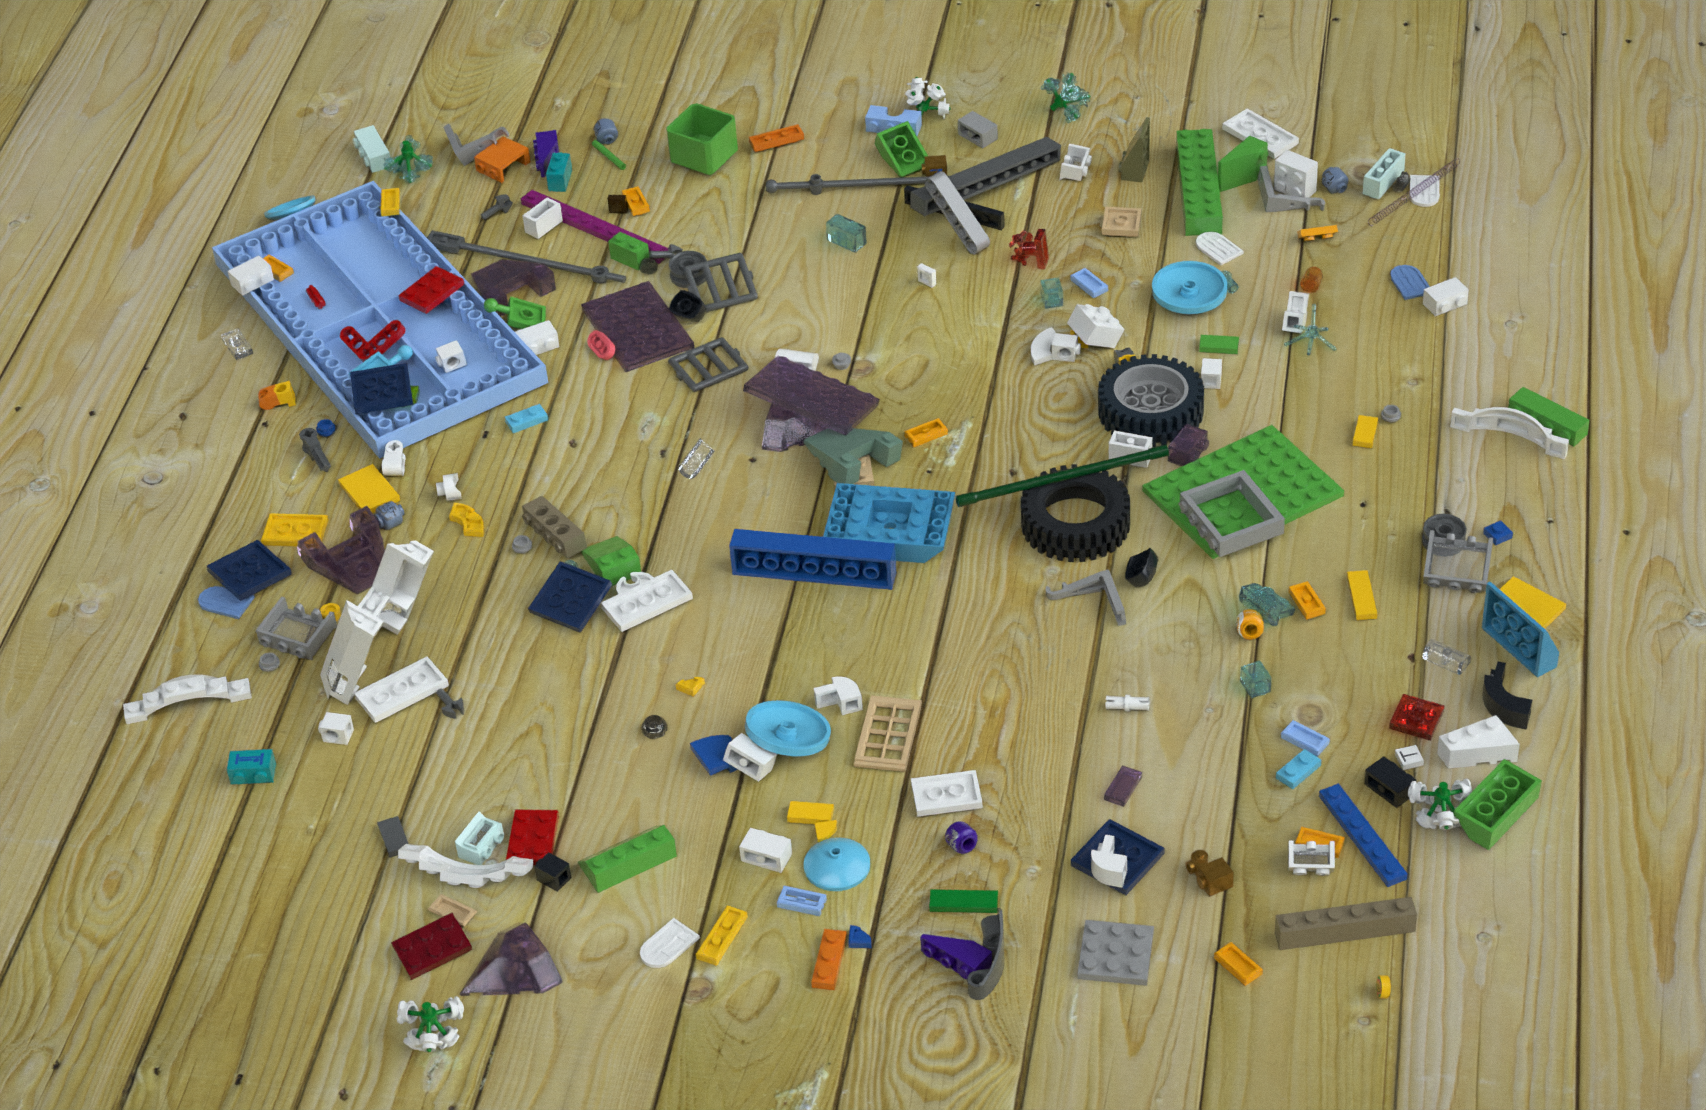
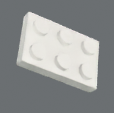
M976 770L911 779L917 817L983 808Z

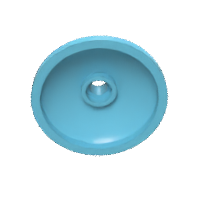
M314 195L294 199L267 210L264 215L267 219L277 221L313 206L316 198Z
M829 838L820 841L810 848L804 858V872L807 879L816 887L827 891L851 889L860 884L867 877L870 870V857L867 850L860 843L848 838Z

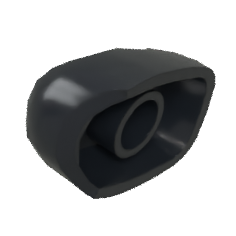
M680 290L672 299L668 310L681 319L699 322L704 317L707 308L699 297L688 291Z
M1149 548L1131 556L1127 563L1125 579L1134 587H1143L1149 584L1156 573L1159 561L1157 554Z

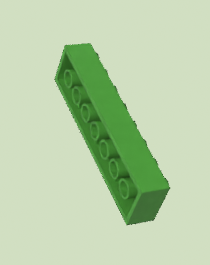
M1212 129L1176 131V152L1185 236L1200 235L1205 232L1222 234L1223 215Z

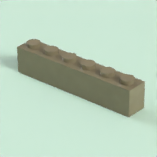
M1412 897L1280 914L1276 915L1275 936L1279 949L1286 950L1416 932L1417 912Z

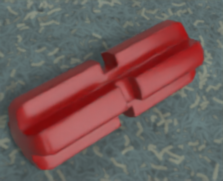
M309 285L305 290L315 307L322 309L326 302L320 296L316 287Z

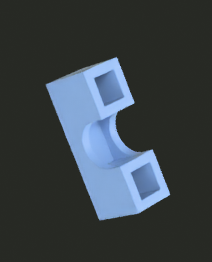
M870 105L865 116L866 132L879 133L908 121L916 136H918L922 126L921 111L904 109L903 113L899 116H889L887 107Z

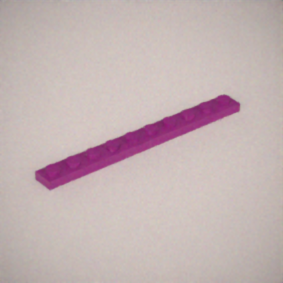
M531 190L521 198V204L531 209L546 198L560 203L563 223L607 242L616 234L622 232L647 243L649 253L650 251H668L667 247L537 191ZM650 258L651 261L657 264H660L663 260L666 259Z

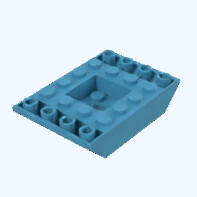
M837 483L823 537L895 543L896 561L925 563L944 550L955 492Z

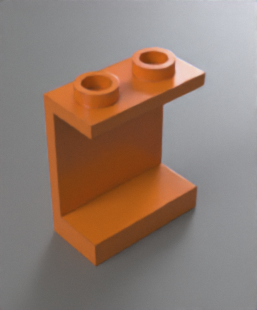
M504 136L497 140L496 145L491 144L474 157L476 171L501 183L504 182L503 169L511 163L517 161L527 165L531 162L528 147Z

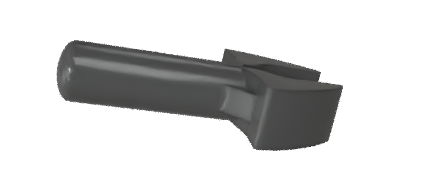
M507 194L496 196V204L482 213L481 218L486 220L499 210L506 214L513 203Z
M670 244L668 251H650L649 256L650 258L671 259L675 254L682 252L683 249Z
M444 689L437 690L436 694L446 705L442 707L443 715L456 719L453 708L459 710L464 715L462 698L453 701Z

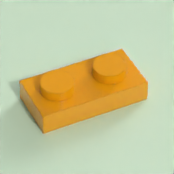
M639 186L622 190V195H626L627 205L633 216L650 212L649 205Z
M1337 225L1301 229L1297 232L1298 239L1304 238V241H1312L1318 236H1322V239L1333 238V234L1338 232Z
M1308 581L1289 586L1288 593L1306 620L1325 614V606Z

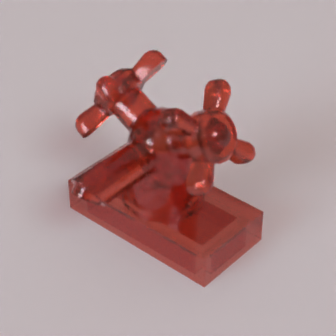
M1038 229L1034 241H1032L1033 235L1025 230L1020 234L1012 235V242L1009 243V247L1011 248L1017 243L1019 248H1014L1016 255H1012L1011 260H1017L1023 266H1026L1025 258L1036 256L1038 269L1045 270L1049 260L1046 230Z

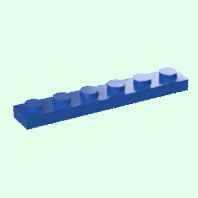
M1338 783L1320 790V799L1384 884L1390 887L1407 880V872Z

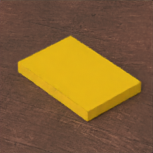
M373 464L338 479L339 485L365 517L375 513L378 506L388 501H393L394 503L400 501L399 494Z
M270 513L261 543L264 546L320 547L328 524V515Z
M1514 576L1500 588L1506 596L1544 629L1566 609V603Z

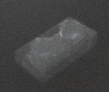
M239 328L221 335L223 342L236 360L253 354L252 347Z

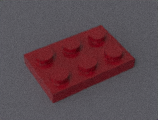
M453 912L391 942L396 955L411 980L473 950Z

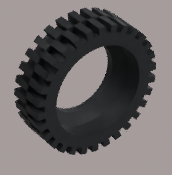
M1071 464V468L1077 467V464ZM1062 465L1058 471L1055 467L1050 468V474L1067 470V467ZM1105 470L1101 473L1097 472L1024 490L1021 496L1022 533L1025 535L1027 543L1030 542V546L1033 549L1037 547L1040 554L1046 551L1047 557L1051 559L1056 555L1058 561H1063V558L1066 557L1068 562H1074V558H1079L1080 562H1085V557H1090L1091 561L1096 560L1097 554L1101 558L1107 556V550L1112 553L1115 551V546L1120 547L1122 545V540H1126L1127 533L1130 531V495L1128 494V489L1124 487V483L1121 480L1117 481V476L1113 474L1109 477V472ZM1043 471L1040 473V476L1046 475L1048 473L1046 471ZM1066 499L1090 500L1105 507L1098 517L1084 523L1060 521L1051 516L1046 508Z

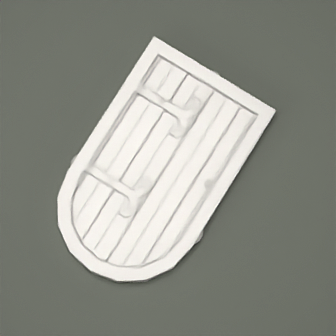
M1410 175L1409 196L1411 202L1421 207L1435 205L1440 197L1439 176Z
M1216 232L1202 233L1196 239L1197 248L1220 266L1244 253L1242 249Z
M673 918L642 945L640 950L641 960L651 968L665 967L699 940L700 936Z

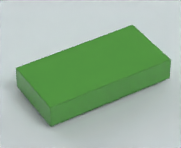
M1201 335L1199 352L1238 354L1239 337Z

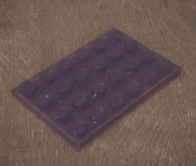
M649 281L581 304L582 311L594 328L603 332L615 345L614 357L625 372L694 348L693 340L674 314L668 310V306Z
M779 355L746 382L743 388L744 392L843 435H847L879 405L880 401L879 398L874 397L870 393L862 392L854 386L841 383L838 379L825 376L819 371L811 370L803 364L795 363L787 357Z

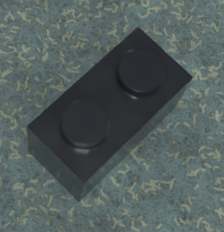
M1383 756L1365 769L1364 784L1394 807L1398 808L1409 800L1408 789L1411 786V782L1416 781V779L1399 768L1396 763Z

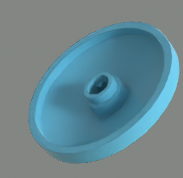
M1198 261L1176 262L1163 267L1155 274L1152 280V295L1159 305L1172 312L1181 314L1204 313L1216 308L1224 301L1227 295V279L1219 269L1210 264Z
M776 700L757 704L748 711L745 720V731L755 744L770 752L786 756H808L818 753L827 746L831 734L830 724L822 714L806 705L791 701Z

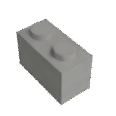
M971 111L958 119V135L977 146L984 148L998 139L997 125L976 112Z

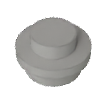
M838 353L833 356L832 363L836 369L844 370L849 367L851 357L846 353Z
M1387 405L1382 410L1381 417L1387 422H1396L1401 418V412L1396 405Z
M519 535L514 538L512 549L516 553H526L531 550L532 541L527 536Z
M270 652L263 654L259 660L260 669L266 672L273 671L280 665L279 658Z

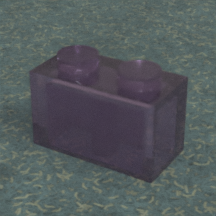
M1186 424L1168 446V462L1184 466L1199 459L1200 454L1206 451L1209 446L1208 431Z

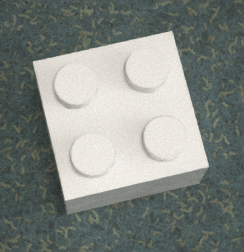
M1286 150L1275 160L1274 190L1286 195L1309 198L1316 192L1318 162Z
M1077 304L1067 322L1085 344L1115 348L1125 330L1119 324V320L1114 318L1107 308L1103 306L1093 307L1089 304Z

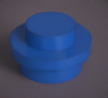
M329 419L319 421L316 427L317 434L325 437L330 436L336 430L335 424Z

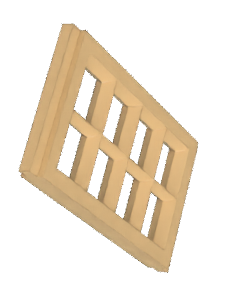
M871 695L854 759V767L905 772L922 700ZM876 707L892 709L890 717L874 715ZM896 709L912 711L910 719L894 717ZM881 721L889 723L887 730L871 729L872 722ZM892 724L909 725L907 732L891 731ZM869 734L885 736L884 743L868 742ZM889 736L905 738L904 745H889ZM865 749H882L880 758L864 756ZM886 750L901 751L900 760L884 758Z

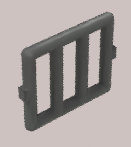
M742 253L688 265L683 268L689 285L688 292L700 299L701 297L692 272L703 270L714 303L706 304V312L758 298L752 281V271L748 270ZM738 261L749 294L738 295L727 263ZM718 265L721 267L731 295L730 299L722 301L710 271L711 267Z
M723 337L671 357L668 360L670 366L676 371L677 378L680 381L683 380L693 392L741 374L749 369V366L740 357L738 349H733ZM722 346L738 367L729 370L712 349ZM705 353L722 373L712 377L695 356ZM688 359L705 380L695 383L680 366L679 362Z

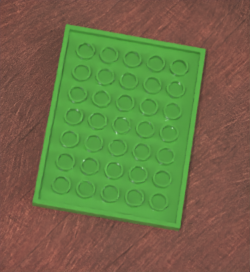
M1273 425L1265 427L1142 485V491L1212 559L1219 556L1213 549H1210L1208 542L1199 535L1196 527L1190 524L1188 517L1181 513L1178 504L1181 492L1245 470L1285 518V524L1344 496V490ZM1239 490L1197 505L1222 537L1264 522L1262 517Z

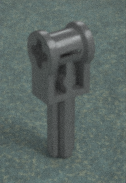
M313 428L303 429L299 433L300 439L303 441V451L310 456L312 461L315 460L321 471L328 472L331 464L321 449L320 442L316 437V430Z

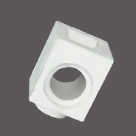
M1055 333L1052 342V360L1075 362L1076 355H1080L1081 344L1078 343V335Z
M457 340L436 348L438 355L435 357L439 367H443L446 373L467 365L463 350Z
M1203 358L1201 378L1204 388L1220 389L1222 359Z
M326 712L324 719L320 721L318 727L323 742L347 745L354 731L351 715Z

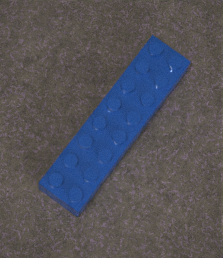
M734 529L729 544L732 575L892 590L897 573L895 543Z

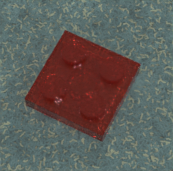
M1403 694L1389 723V729L1431 741L1444 713L1445 705Z

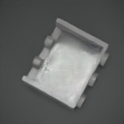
M1430 530L1423 584H1427L1430 587L1446 586L1452 590L1469 589V591L1474 593L1486 592L1493 538H1489L1488 543L1476 542V537L1468 536L1467 541L1457 540L1455 535L1448 533L1446 538L1434 537V531Z
M281 597L256 629L259 643L264 647L277 649L283 653L313 660V656L332 630L337 628L334 612H329L326 618L323 619L321 611L314 608L311 615L305 614L304 607L300 603L294 606V610L288 609L285 597Z

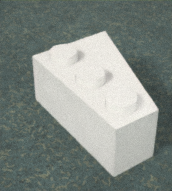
M1497 715L1439 736L1437 754L1448 769L1476 766V763L1489 762L1490 765L1497 764V761H1502L1503 759L1517 762L1520 744Z

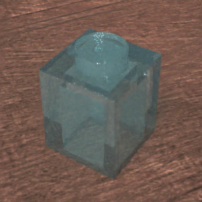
M1059 278L1040 280L1041 297L1045 309L1063 306V290Z
M1261 661L1241 666L1240 682L1251 698L1271 692L1272 677Z

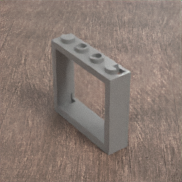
M1245 470L1180 493V502L1178 504L1181 513L1188 517L1190 524L1196 527L1199 535L1208 542L1210 549H1213L1219 557L1284 534L1285 518ZM1239 490L1262 517L1264 522L1222 537L1197 505Z

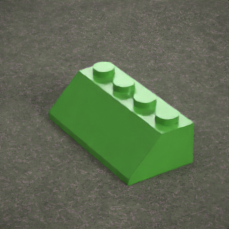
M1503 759L1454 810V815L1459 819L1460 825L1470 840L1490 850L1539 798L1542 780Z
M656 825L578 861V865L599 893L677 857L675 839L665 825Z

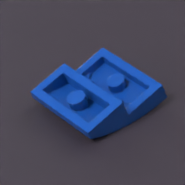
M729 735L709 736L690 743V749L710 776L724 769H727L730 773L738 770L723 761L728 743L732 741Z

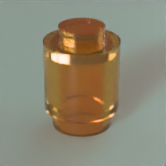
M1318 267L1308 268L1300 282L1301 288L1308 293L1316 292L1323 279L1322 271Z

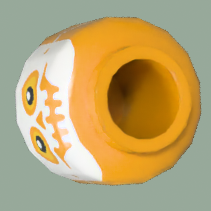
M1247 609L1240 612L1237 616L1236 626L1241 637L1253 640L1261 636L1264 631V623L1259 612Z

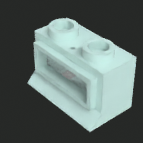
M478 812L455 840L458 858L476 865H482L504 838L502 823L488 819Z

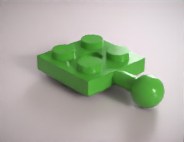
M511 296L508 306L498 304L493 298L485 300L483 305L488 313L498 311L508 314L507 325L514 328L524 329L545 322L546 306Z

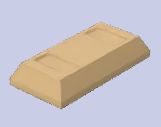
M440 894L428 908V911L440 917L453 912L459 925L463 928L477 913V910L443 894Z

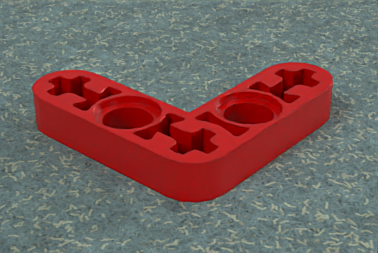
M393 320L367 342L352 326H347L341 330L340 338L364 362L378 351L381 354L385 353L405 334V327L400 321ZM386 339L382 345H378L381 340ZM362 342L359 348H355L356 344Z

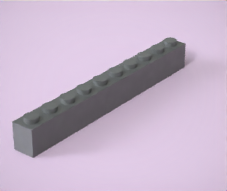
M1044 137L948 176L963 200H966L1060 161L1061 145L1048 137ZM925 186L911 191L910 208L923 216L940 210Z

